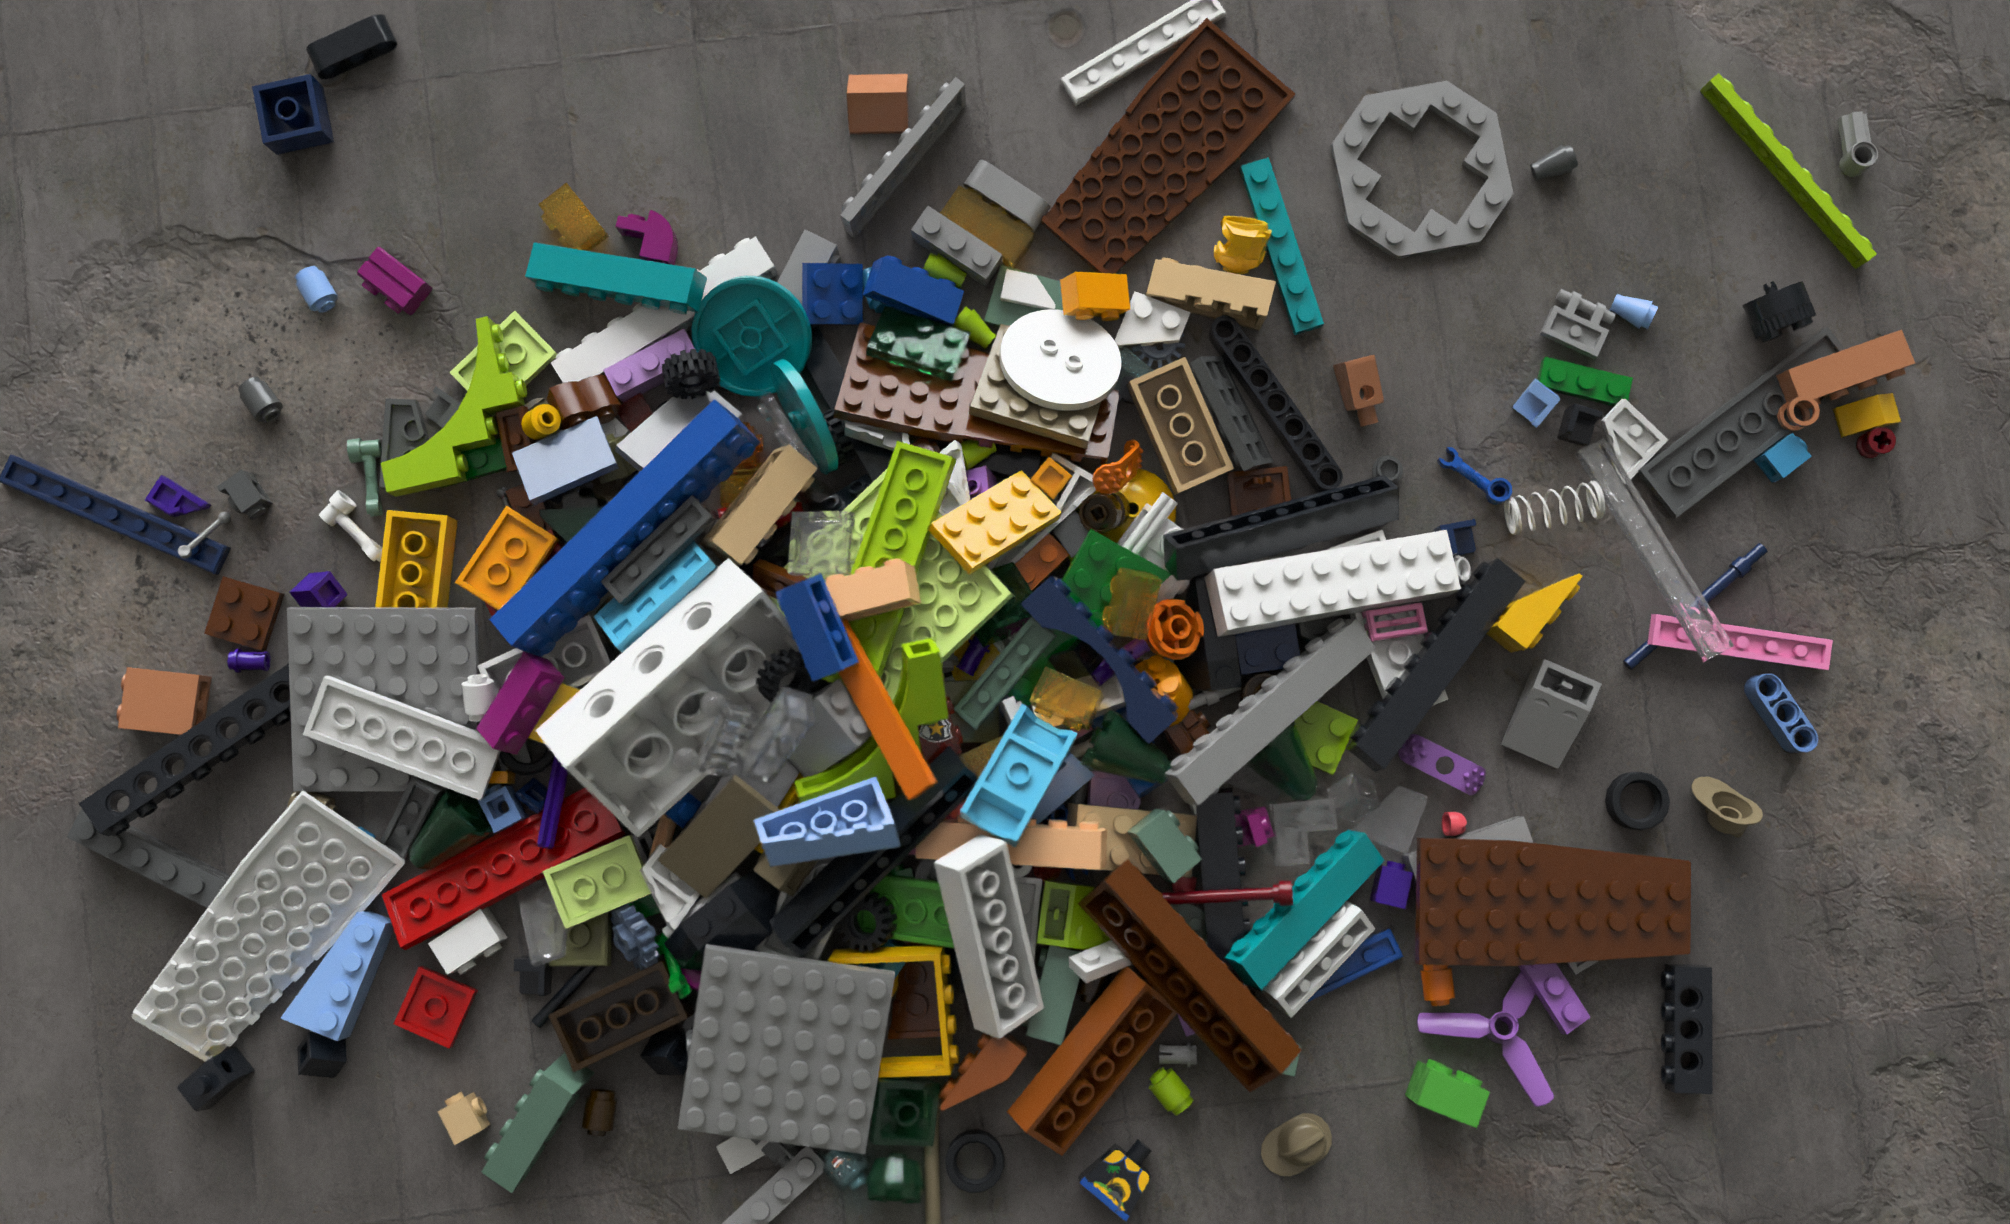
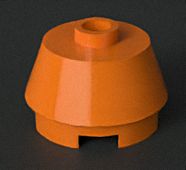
M1166 599L1154 605L1142 628L1143 639L1148 644L1150 651L1174 660L1190 656L1198 647L1200 637L1204 635V624L1198 611L1194 612L1184 603V600Z

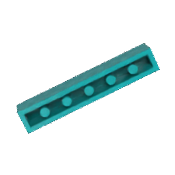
M535 242L533 243L525 274L526 278L536 283L535 288L542 291L553 292V288L561 289V292L576 297L580 293L588 294V297L599 301H605L606 297L615 298L614 301L630 306L633 302L642 303L643 307L653 310H659L660 306L669 307L668 310L682 315H686L687 311L699 313L707 277L695 268Z
M1347 830L1338 835L1335 843L1327 852L1319 855L1315 860V864L1305 874H1302L1295 880L1292 887L1293 906H1280V903H1274V907L1265 916L1255 921L1253 928L1247 935L1233 944L1232 950L1224 958L1246 985L1262 990L1385 861L1365 833Z

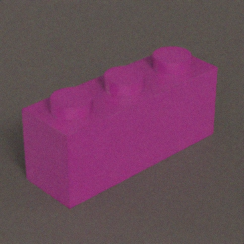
M523 652L476 729L493 749L517 755L565 677L547 658Z

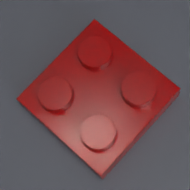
M419 966L393 1024L450 1049L457 1039L478 990L425 966Z

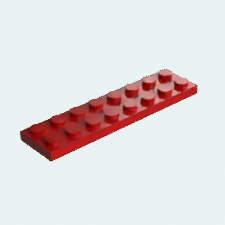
M585 787L563 799L555 843L552 849L541 848L537 845L543 815L542 810L539 814L536 813L387 891L382 894V898L400 948L406 951L463 921L479 909L483 910L544 878V870L625 835L620 820Z

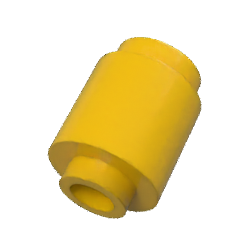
M540 404L523 416L521 422L522 429L529 438L541 440L558 430L561 424V417L553 406Z

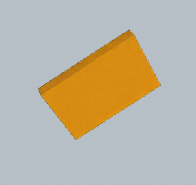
M506 506L455 583L496 610H500L541 569L560 539Z

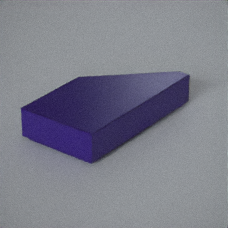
M163 475L159 477L145 498V501L172 517L209 509L211 506L208 502Z

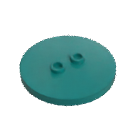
M739 276L720 283L702 299L699 313L695 312L692 322V343L696 352H699L701 349L706 350V353L711 352L715 356L718 366L719 385L739 395L758 397L776 393L770 371L771 364L781 359L787 360L800 374L810 356L812 331L809 318L802 304L784 286L764 277Z
M781 359L772 363L770 371L776 393L802 447L814 465L823 474L827 475L837 470L839 460L834 441L826 421L804 380L787 360Z

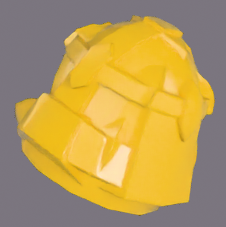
M1224 216L1220 224L1222 233L1228 241L1225 245L1221 241L1217 242L1213 251L1214 258L1217 263L1224 267L1223 270L1239 275L1246 274L1250 269L1258 267L1264 261L1265 249L1272 230L1268 228V223L1262 220L1240 216Z

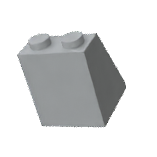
M839 679L818 690L813 696H808L807 699L809 701L806 704L802 702L800 708L794 709L767 733L804 778L821 773L858 748L872 735L849 691Z

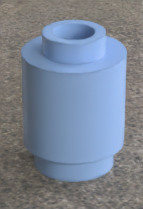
M310 266L296 274V286L311 311L323 313L335 306L338 295L323 271L318 270L316 266Z

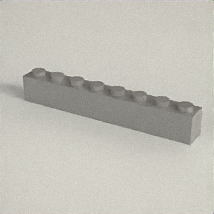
M1339 618L1330 623L1327 627L1328 631L1322 637L1314 638L1305 646L1306 650L1300 656L1289 659L1283 665V671L1277 676L1274 675L1266 679L1261 684L1262 689L1255 695L1244 698L1238 706L1240 708L1232 715L1229 714L1221 718L1216 723L1217 728L1213 732L1198 738L1190 752L1178 756L1171 762V768L1164 774L1185 803L1200 805L1376 649V646L1357 619Z

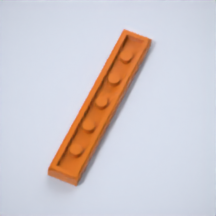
M841 619L859 662L838 671L907 799H915L936 784L937 781L848 620Z

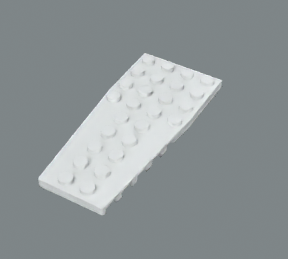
M302 790L235 869L135 1007L132 1019L205 1062L220 1054L227 1046L230 1047L238 1039V1035L249 1024L253 1025L260 1018V1013L271 1003H275L282 996L283 991L293 981L296 982L314 960L317 961L337 941L356 913L364 911L405 864V860Z

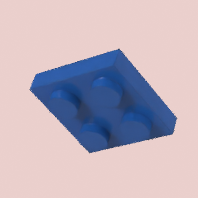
M802 263V306L806 311L810 324L863 323V264Z

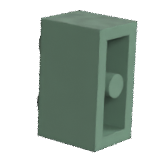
M1154 809L1127 833L1161 878L1166 882L1175 883L1202 860L1196 852L1199 848L1190 836L1182 834L1178 828L1180 822L1171 811Z

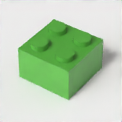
M1429 1058L1427 1064L1417 1060L1405 1096L1419 1106L1477 1128L1490 1094L1488 1090L1481 1087L1483 1081L1460 1070H1457L1456 1075L1452 1074V1069Z

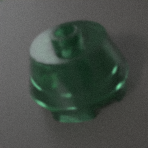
M898 1153L888 1154L886 1158H876L864 1183V1186L867 1187L868 1200L883 1203L894 1201L903 1202V1204L921 1203V1196H923V1191L926 1190L920 1162L907 1159V1155Z

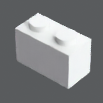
M489 907L483 910L479 909L429 942L428 945L447 975L457 971L462 975L476 966L474 960L484 954L487 958L502 949L500 943L508 937Z

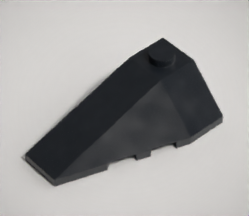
M1209 573L1194 576V578L1189 580L1185 604L1194 612L1198 611L1204 624V635L1200 637L1198 647L1190 656L1174 660V664L1182 673L1191 689L1217 691L1242 687L1235 634L1217 636L1205 577Z

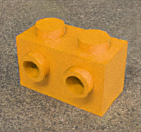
M1074 272L1060 280L1064 315L1076 316L1077 320L1101 317L1102 321H1113L1119 319L1120 314L1130 310L1127 274Z

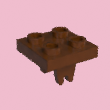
M1287 466L1226 473L1231 516L1291 500Z

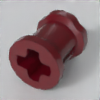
M1878 427L1871 432H1866L1859 436L1856 441V449L1861 456L1872 459L1877 455L1890 452L1896 444V437L1890 429Z

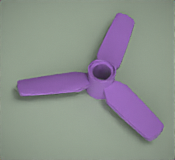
M1522 971L1502 1000L1501 1012L1496 1013L1490 1019L1477 1013L1418 1014L1417 1027L1420 1033L1475 1039L1487 1035L1492 1042L1501 1044L1502 1056L1535 1107L1543 1106L1554 1098L1527 1043L1516 1035L1519 1028L1517 1019L1526 1013L1536 994ZM1496 1020H1502L1508 1025V1035H1501L1495 1030L1494 1024Z

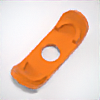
M1134 439L1127 441L1124 445V456L1119 461L1104 464L1095 470L1092 483L1098 492L1102 494L1116 493L1137 475V470L1142 468L1140 464L1142 456L1140 454L1143 453V449L1140 448L1138 441Z

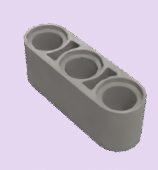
M979 160L963 184L964 188L972 195L1030 232L1036 230L1043 216L1051 208L1049 203L1042 197L984 160Z

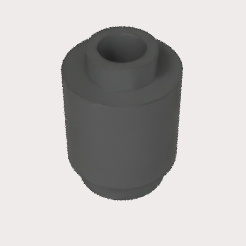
M252 377L239 386L240 399L256 421L268 423L280 416L283 405L265 381H261L259 377Z

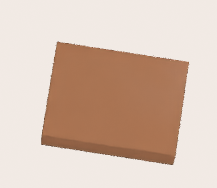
M908 74L849 75L847 106L850 134L903 133L909 128Z

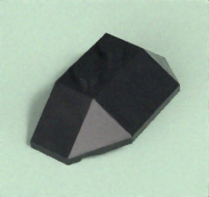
M752 870L728 885L682 922L664 945L683 969L702 971L706 944L752 951L772 935L773 927L769 921L776 915L780 890Z

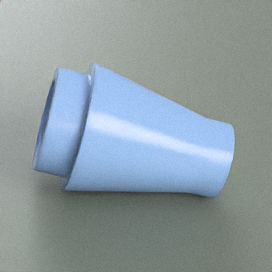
M1617 294L1610 311L1615 312L1638 329L1640 327L1648 329L1658 307L1652 305L1653 301Z

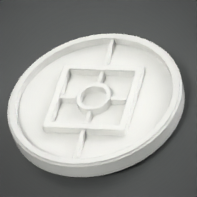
M1041 310L1021 317L1006 331L1000 349V366L1004 377L1011 387L1025 399L1039 406L1054 410H1080L1101 402L1113 391L1121 369L1120 352L1111 335L1091 319L1077 320L1076 316L1064 315L1063 310Z

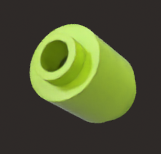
M1162 1067L1149 1078L1152 1082L1148 1087L1167 1112L1171 1111L1176 1116L1187 1109L1194 1099L1190 1096V1089L1172 1068L1165 1070Z

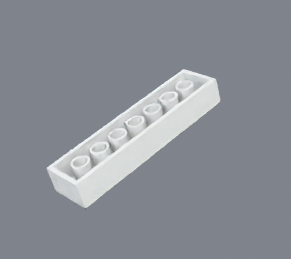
M1447 530L1212 570L1205 577L1218 637L1443 598L1461 589Z

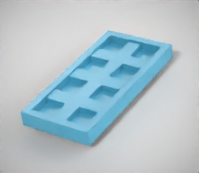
M693 541L625 606L613 598L593 617L615 647L623 653L679 603L697 584L707 578L710 572L717 566L700 546Z

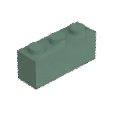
M1049 945L1048 949H1041L1037 966L1043 967L1038 983L1044 1009L1022 1023L1021 1026L1027 1027L1026 1036L1058 1045L1063 1043L1080 979L1069 968V957L1083 951Z

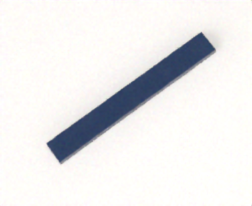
M10 454L0 475V483L216 575H219L231 547L206 537L191 550V556L184 559L178 554V548L182 545L190 544L200 534Z

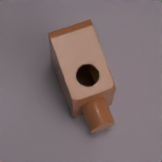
M1375 355L1333 365L1346 411L1357 410L1361 427L1377 423L1378 419L1374 405L1383 403L1384 398ZM1361 389H1362L1363 392H1364V398H1363V399L1360 397V390H1361Z

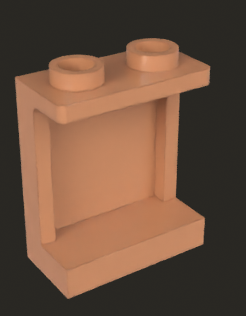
M127 667L126 674H124L121 681L123 696L122 703L117 709L118 728L182 735L206 719L211 677Z

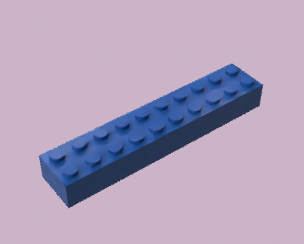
M714 399L489 620L511 646L540 657L548 654L555 648L556 642L561 637L575 629L578 621L587 612L592 611L599 605L600 599L608 592V589L601 581L691 495L704 502L710 496L711 491L720 482L728 479L733 473V469L742 460L749 458L761 442L738 417Z

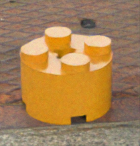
M1154 655L1137 664L1135 667L1140 673L1146 671L1157 684L1154 688L1161 696L1167 694L1178 706L1175 710L1178 713V717L1167 728L1178 724L1188 714L1190 710L1188 706L1190 700L1193 699L1192 689L1174 663L1160 655Z

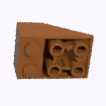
M982 1033L977 1040L976 1046L979 1047L974 1055L970 1051L967 1053L958 1066L960 1074L956 1079L950 1077L941 1088L938 1096L941 1098L939 1108L944 1111L1008 1080L1026 1056V1045L1010 1033H1007L1000 1039Z

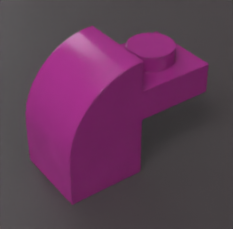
M650 210L647 221H645L644 217L636 214H628L627 217L618 215L615 227L623 236L643 240L639 254L642 260L675 265L678 253V240L669 222L661 214Z
M1266 807L1241 810V814L1235 815L1236 827L1242 826L1243 845H1237V848L1248 844H1253L1257 847L1267 844V839L1274 837Z

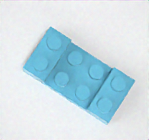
M1021 704L960 810V817L1016 848L1031 821L1032 815L1072 748L1077 733L1072 730H1061L1037 718L1026 705Z

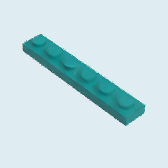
M1269 157L1240 166L1239 170L1255 219L1268 223V228L1272 230L1266 246V252L1294 335L1323 327L1324 322Z

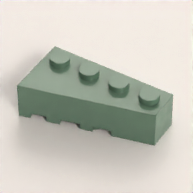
M565 1052L545 1071L539 1069L529 1084L533 1089L529 1095L524 1094L514 1108L518 1112L513 1120L509 1118L500 1130L501 1141L499 1144L494 1143L486 1153L484 1159L488 1162L481 1173L513 1193L525 1180L546 1148L544 1142L547 1143L562 1124L559 1118L562 1119L571 1106L575 1104L580 1096L577 1092L590 1081L595 1072L587 1067L573 1072Z

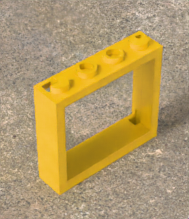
M934 945L878 947L872 951L866 950L865 952H859V948L854 950L851 948L834 949L830 955L828 962L841 964L934 961L942 1055L881 1057L878 1078L951 1075L955 1063H959L958 1045H953L952 1034H956V1016L950 1013V1004L954 1002L953 985H948L947 974L951 973L950 955H945V947Z

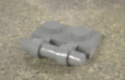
M1560 289L1555 300L1564 303L1565 308L1562 309L1556 305L1551 308L1539 335L1592 359L1597 358L1609 333V330L1599 326V323L1604 321L1611 324L1616 313L1607 310L1606 305L1599 302L1594 304L1581 298L1582 294L1575 291L1570 293ZM1577 309L1590 315L1589 321L1575 315V310Z

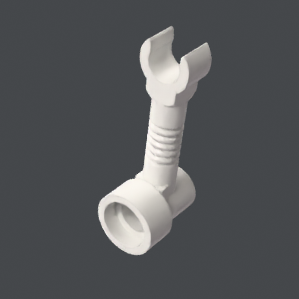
M337 490L329 499L330 503L319 516L330 526L338 523L361 546V549L372 561L375 562L377 560L381 562L382 547L363 533L349 518V514L356 507V504L345 493Z

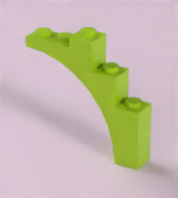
M488 316L476 319L478 338L476 366L470 387L458 410L446 425L426 443L403 456L381 463L387 493L398 497L467 481L465 472L469 470L466 456L461 454V452L496 444L494 435L498 434V428L495 418L493 416L490 417V415L525 405L523 399L527 397L525 383L523 379L519 380V377L514 373H506V371H509V363L506 354L501 353L499 343L503 342L502 330L499 324H495Z
M933 638L901 644L902 669L898 690L893 699L897 711L920 752L918 725H932L940 720L948 719L941 656ZM873 735L859 749L840 763L821 773L794 781L800 803L873 777L877 778L885 800L896 797L892 770Z

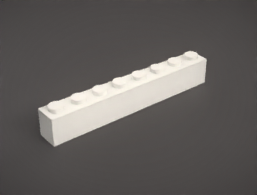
M756 236L752 239L745 238L739 241L734 246V250L726 255L719 254L709 261L708 266L699 271L707 277L702 299L717 285L731 278L759 276L771 279L778 274ZM639 303L632 309L633 312L624 318L620 316L611 320L607 324L608 328L598 334L593 332L585 336L581 341L582 344L573 349L567 348L556 355V360L552 361L551 364L563 383L580 381L595 375H605L603 370L682 329H685V331L690 329L695 312L687 311L686 315L671 312L668 310L669 307L660 306L659 310H653L643 307L642 303Z

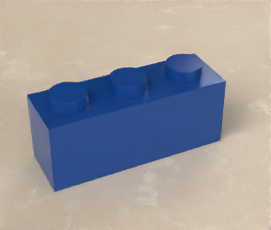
M885 256L873 262L863 296L940 328H946L954 325L964 291L956 288V284L950 280L943 278L937 280L930 277L929 272L922 268L912 267L911 269L902 265L900 259L893 256Z
M822 573L775 592L780 609L785 615L792 632V637L799 648L805 668L809 672L812 681L841 671L859 662Z

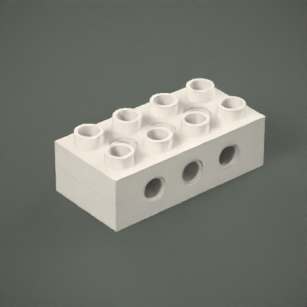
M727 559L544 722L536 732L562 765L638 838L778 710L758 691L757 687L759 685L756 683V678L761 676L757 672L759 668L765 669V666L762 664L763 661L766 659L770 662L772 660L770 655L774 652L780 656L779 650L785 649L787 652L789 649H794L796 652L800 651L792 637L791 629L784 615L756 583L730 559ZM795 672L786 675L781 681L779 688L787 686L793 680Z

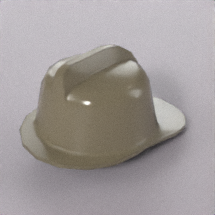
M1699 777L1691 785L1695 798L1706 807L1708 823L1719 832L1740 838L1749 825L1759 823L1763 817L1762 810L1756 803L1742 796L1718 779Z
M1311 1113L1297 1115L1265 1136L1261 1145L1263 1162L1271 1172L1279 1176L1290 1177L1299 1174L1322 1160L1328 1154L1331 1147L1332 1134L1328 1124L1321 1117Z

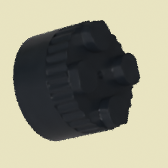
M1774 281L1770 282L1771 287L1767 286L1766 283L1763 285L1766 295L1742 305L1755 339L1761 338L1763 343L1780 337L1782 335L1781 330L1792 326L1793 331H1796L1813 323L1812 317L1816 316L1803 281L1781 289L1777 288Z

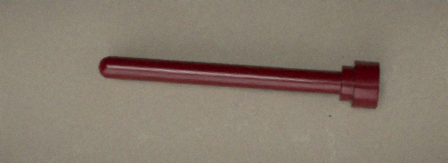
M1292 880L1279 881V884H1273L1272 888L1161 893L1170 905L1273 900L1274 903H1280V906H1293Z

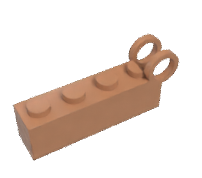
M1902 329L1788 369L1777 375L1787 402L1778 410L1777 419L1779 424L1785 430L1798 431L1813 424L1818 419L1820 414L1819 405L1821 404L1819 399L1829 396L1832 401L1848 395L1849 388L1857 386L1860 391L1878 384L1877 378L1886 376L1887 381L1905 375L1904 369L1915 364ZM1794 406L1801 410L1803 414L1802 421L1796 418ZM1810 408H1812V411H1813V414H1812V417H1811V418H1810V413H1809V410H1808V409H1810ZM1786 409L1788 419L1796 426L1790 425L1786 422L1784 418V412Z

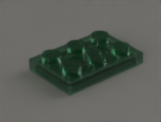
M885 306L868 342L866 355L953 381L968 345L971 332Z

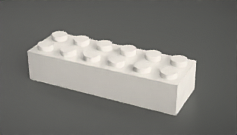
M980 834L935 861L934 865L974 1029L1000 1039L1044 1009L1007 843Z

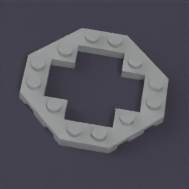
M1449 81L1365 95L1330 146L1337 170L1336 177L1339 192L1344 204L1346 226L1396 260L1422 253L1430 254L1446 251L1460 246L1478 245L1514 194L1497 113ZM1429 108L1477 140L1461 165L1486 181L1457 224L1430 209L1417 230L1413 232L1366 200L1381 178V175L1357 159L1387 116L1412 132Z

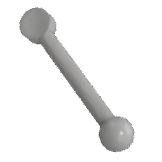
M221 512L218 515V519L190 544L180 546L178 548L180 557L184 559L189 558L193 548L222 523L230 521V514Z

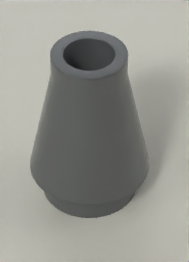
M1560 145L1537 162L1530 164L1531 172L1536 181L1572 173V169L1578 167V161L1571 145L1565 147Z

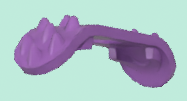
M1411 734L1399 749V757L1402 761L1468 795L1476 794L1483 785L1486 775L1483 767L1417 734ZM1447 756L1453 761V769L1450 773L1441 774L1437 771L1436 762L1440 757Z

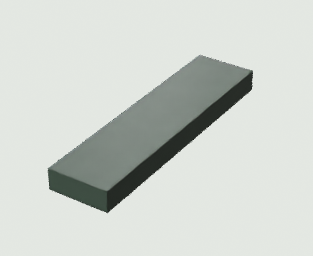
M1031 616L954 707L953 711L973 729L978 730L1057 636L1050 629L1041 627Z

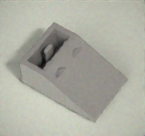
M1546 659L1535 661L1501 745L1558 769L1587 719L1602 683Z

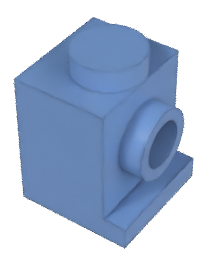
M502 784L495 785L486 790V796L482 800H478L494 833H499L529 817L525 813L519 799L514 796L515 791L512 786L503 787ZM504 801L509 806L507 812L501 810V804Z

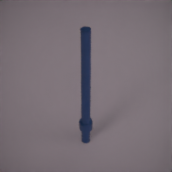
M1758 543L1745 556L1737 557L1729 564L1730 569L1674 617L1691 619L1738 577L1743 578L1752 570L1751 566L1768 552L1765 546ZM1647 640L1630 654L1623 663L1632 670L1659 646L1648 645Z

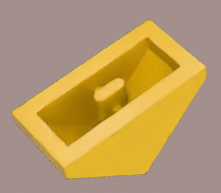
M1893 393L1874 395L1833 409L1841 438L1901 422Z

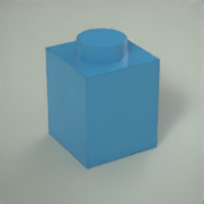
M1790 433L1779 439L1753 460L1773 483L1785 478L1812 456L1807 451L1806 443L1800 437L1795 436L1794 433Z

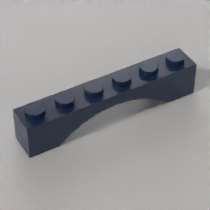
M1051 576L1027 597L1021 605L1041 627L1057 629L1074 635L1089 644L1103 656L1114 671L1122 687L1126 702L1127 721L1149 744L1177 719L1178 713L1175 710L1178 706L1167 694L1161 696L1154 688L1157 685L1154 679L1146 671L1140 673L1133 665L1135 662L1133 656L1125 648L1119 650L1111 641L1114 639V636L1103 624L1098 627L1090 618L1093 615L1091 610L1082 601L1076 603L1069 595L1072 592L1069 586L1061 578L1055 580Z

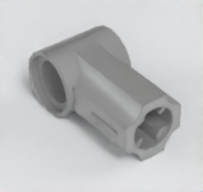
M1862 111L1852 112L1841 116L1837 120L1843 153L1839 166L1841 171L1849 177L1860 176L1878 158V150L1871 143L1867 114L1862 113ZM1855 155L1860 157L1863 163L1858 162Z

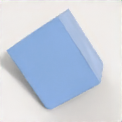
M1535 378L1514 403L1513 408L1531 421V424L1537 428L1560 401V397Z

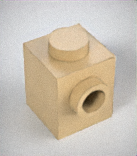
M461 1091L445 1100L447 1107L438 1111L454 1145L491 1125L485 1115L487 1108L484 1101L480 1097H476L474 1092L464 1097Z

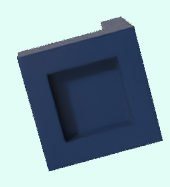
M1475 519L1440 525L1434 529V532L1447 530L1453 556L1476 551L1472 527L1476 526Z

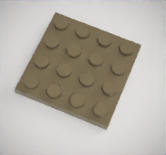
M1000 324L971 402L969 414L1087 449L1101 402L1085 409L1062 411L1039 406L1017 393L1004 377L1000 366L999 357L1002 340L1010 327Z

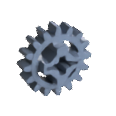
M625 904L612 911L610 920L614 924L612 926L615 936L613 941L616 948L624 954L626 960L629 962L633 961L635 968L639 967L641 971L658 963L657 958L659 954L656 951L658 945L655 943L656 932L653 926L645 920L644 915L640 912L636 913L635 907L633 905L630 907L629 904Z

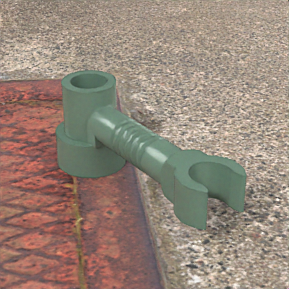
M361 438L348 439L347 452L350 462H363L367 515L370 514V517L383 515V508L376 476V458L381 457L380 439L362 441Z

